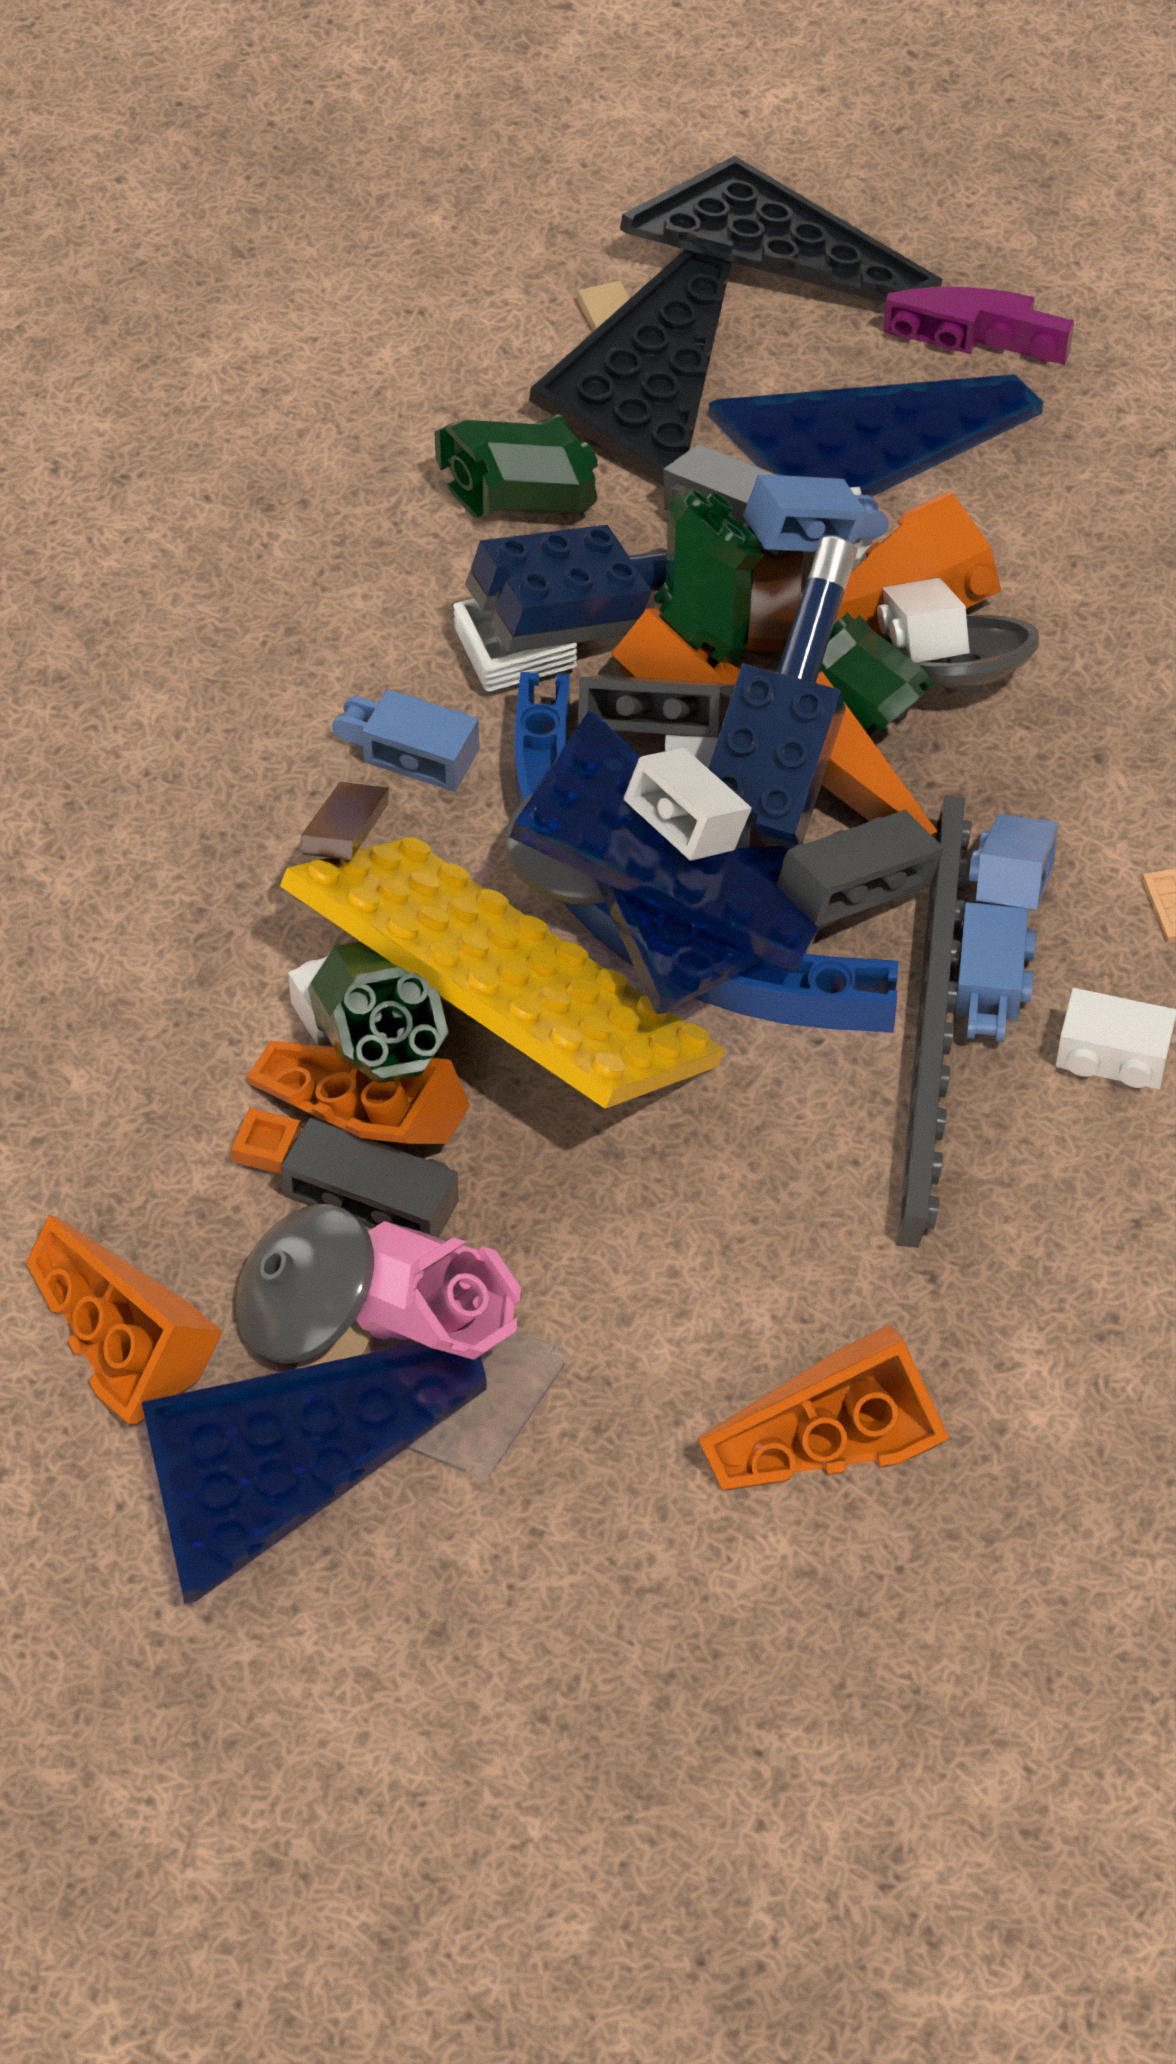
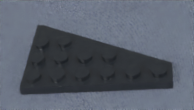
M735 155L623 213L620 230L626 234L886 303L889 293L918 288L941 287L943 280Z
M683 250L537 381L530 389L529 401L552 416L556 414L561 415L568 426L664 485L663 469L688 452L691 447L731 262Z

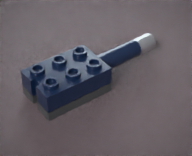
M609 525L480 540L471 566L472 570L469 571L465 585L481 611L491 610L493 613L491 627L507 652L625 636L644 613L651 592L659 591L665 583L667 551L628 555Z
M826 536L820 540L777 672L742 663L708 767L713 774L752 808L745 826L757 829L761 841L789 849L803 844L846 710L842 690L816 683L858 551L851 542L833 536Z

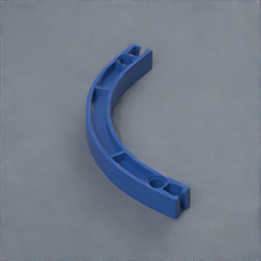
M520 672L515 717V786L518 806L529 795L540 788L558 781L570 779L566 758L570 713V675L556 674V700H551V705L543 703L535 704V686H539V674ZM642 885L632 892L608 902L597 904L563 902L572 914L598 940L623 960L660 983L699 1001L741 1015L782 1024L824 1029L894 1033L897 1006V960L831 957L795 953L758 945L722 933L686 916L657 898Z

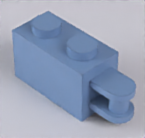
M758 474L743 517L763 547L771 550L817 552L821 538L826 536L839 537L854 545L857 538L875 539L880 537L889 526L888 518L882 511L878 510V505L873 497L869 495H855L844 479Z
M388 689L379 703L358 696L349 697L343 706L344 715L337 716L332 723V730L339 738L363 746L364 763L456 792L480 750L478 718L469 716L459 710H450L423 701L418 697L404 695Z
M998 814L991 831H982L979 851L974 850L972 855L969 881L977 882L976 901L1038 910L1054 870L1059 823L1050 822V819L1042 818L1041 820L1023 818L1022 815L1016 814L1014 816Z
M969 902L965 904L955 1015L968 1016L967 1039H974L975 1034L996 1036L995 1041L1004 1042L1006 1020L1018 1021L1020 1002H1031L1033 971L1024 970V961L1034 960L1036 930L1027 929L1028 909Z

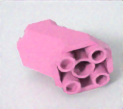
M386 1221L368 1231L374 1251V1270L367 1298L356 1317V1321L362 1329L368 1330L373 1337L382 1340L392 1337L403 1341L410 1338L428 1347L474 1360L516 1332L518 1317L513 1320L515 1305L520 1302L521 1287L496 1250L484 1246L476 1250L463 1246L467 1241L453 1237L448 1241H444L427 1233Z

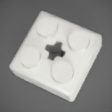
M474 598L460 601L453 605L455 609L454 628L486 691L518 684L520 672L537 673L539 677H543L577 666V643L507 652L491 627L494 616L491 610L481 611Z

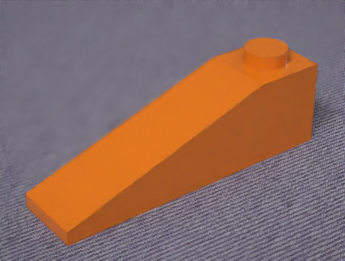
M947 491L908 510L897 521L899 527L882 543L876 541L865 551L867 557L850 573L835 622L847 612L853 619L861 615L874 632L881 637L888 636L887 634H882L877 616L878 605L884 604L882 588L916 581L940 578L960 599L966 609L1001 592L991 546L953 493Z
M659 608L646 609L611 653L622 664L620 670L625 677L736 684L741 669L740 667L736 668L730 663H720L710 657L716 648L704 642L699 649L689 644L661 617Z
M820 672L816 683L833 687L824 673ZM845 704L846 710L822 785L868 821L906 810L934 838L937 833L936 828Z
M271 1040L247 1075L250 1085L365 1139L406 1144H447L470 1107L451 1060L432 1058L420 1076L378 1083L340 1059L334 1047Z
M48 1215L26 1264L51 1311L63 1313L74 1332L67 1340L75 1355L85 1354L95 1373L88 1381L95 1394L125 1422L137 1424L200 1380L223 1331L192 1304L63 1220L56 1216Z
M891 1324L840 1348L697 1437L722 1490L790 1480L794 1473L825 1468L827 1474L846 1472V1465L876 1460L879 1466L899 1464L950 1439L903 1338Z

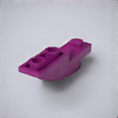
M929 287L889 293L885 304L883 332L967 354L972 353L977 342L995 349H1004L1035 357L1038 360L1065 365L1070 354L1074 320L1033 310L1035 297L987 288Z

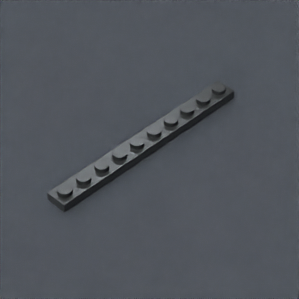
M947 795L944 797L935 826L937 833L934 839L944 850L929 889L896 1244L898 1246L916 1248L919 1247L925 1228L934 1229L939 1208V1197L930 1196L931 1184L937 1185L939 1182L943 1162V1153L935 1152L934 1148L935 1140H942L947 1116V1109L938 1108L939 1097L946 1096L950 1079V1066L942 1065L943 1054L949 1055L954 1034V1023L946 1022V1012H953L958 982L950 981L949 977L950 971L957 970L961 952V941L953 939V931L960 930L963 920L965 900L956 899L957 890L963 891L965 886L968 860L960 859L961 850H967L972 821L963 820L965 799Z

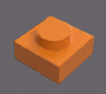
M249 1107L231 1148L232 1162L282 1175L281 1166L301 1133L300 1120Z

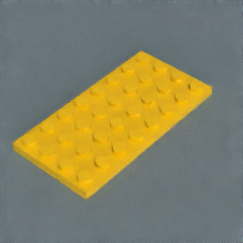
M404 837L400 840L357 850L350 860L324 858L289 867L285 871L280 887L397 967L400 966L409 973H417L426 979L428 985L439 991V995L605 1109L716 1068L726 1050L711 1040L710 1034L704 1028L693 1023L684 1022L669 1012V1007L665 1002L656 997L644 995L629 985L628 979L623 974L602 967L588 957V953L584 948L577 944L563 941L548 931V926L545 922L536 917L524 915L508 904L509 900L506 896L495 890L485 889L469 878L470 874L467 870L456 864L446 863L431 853L430 846L419 839Z

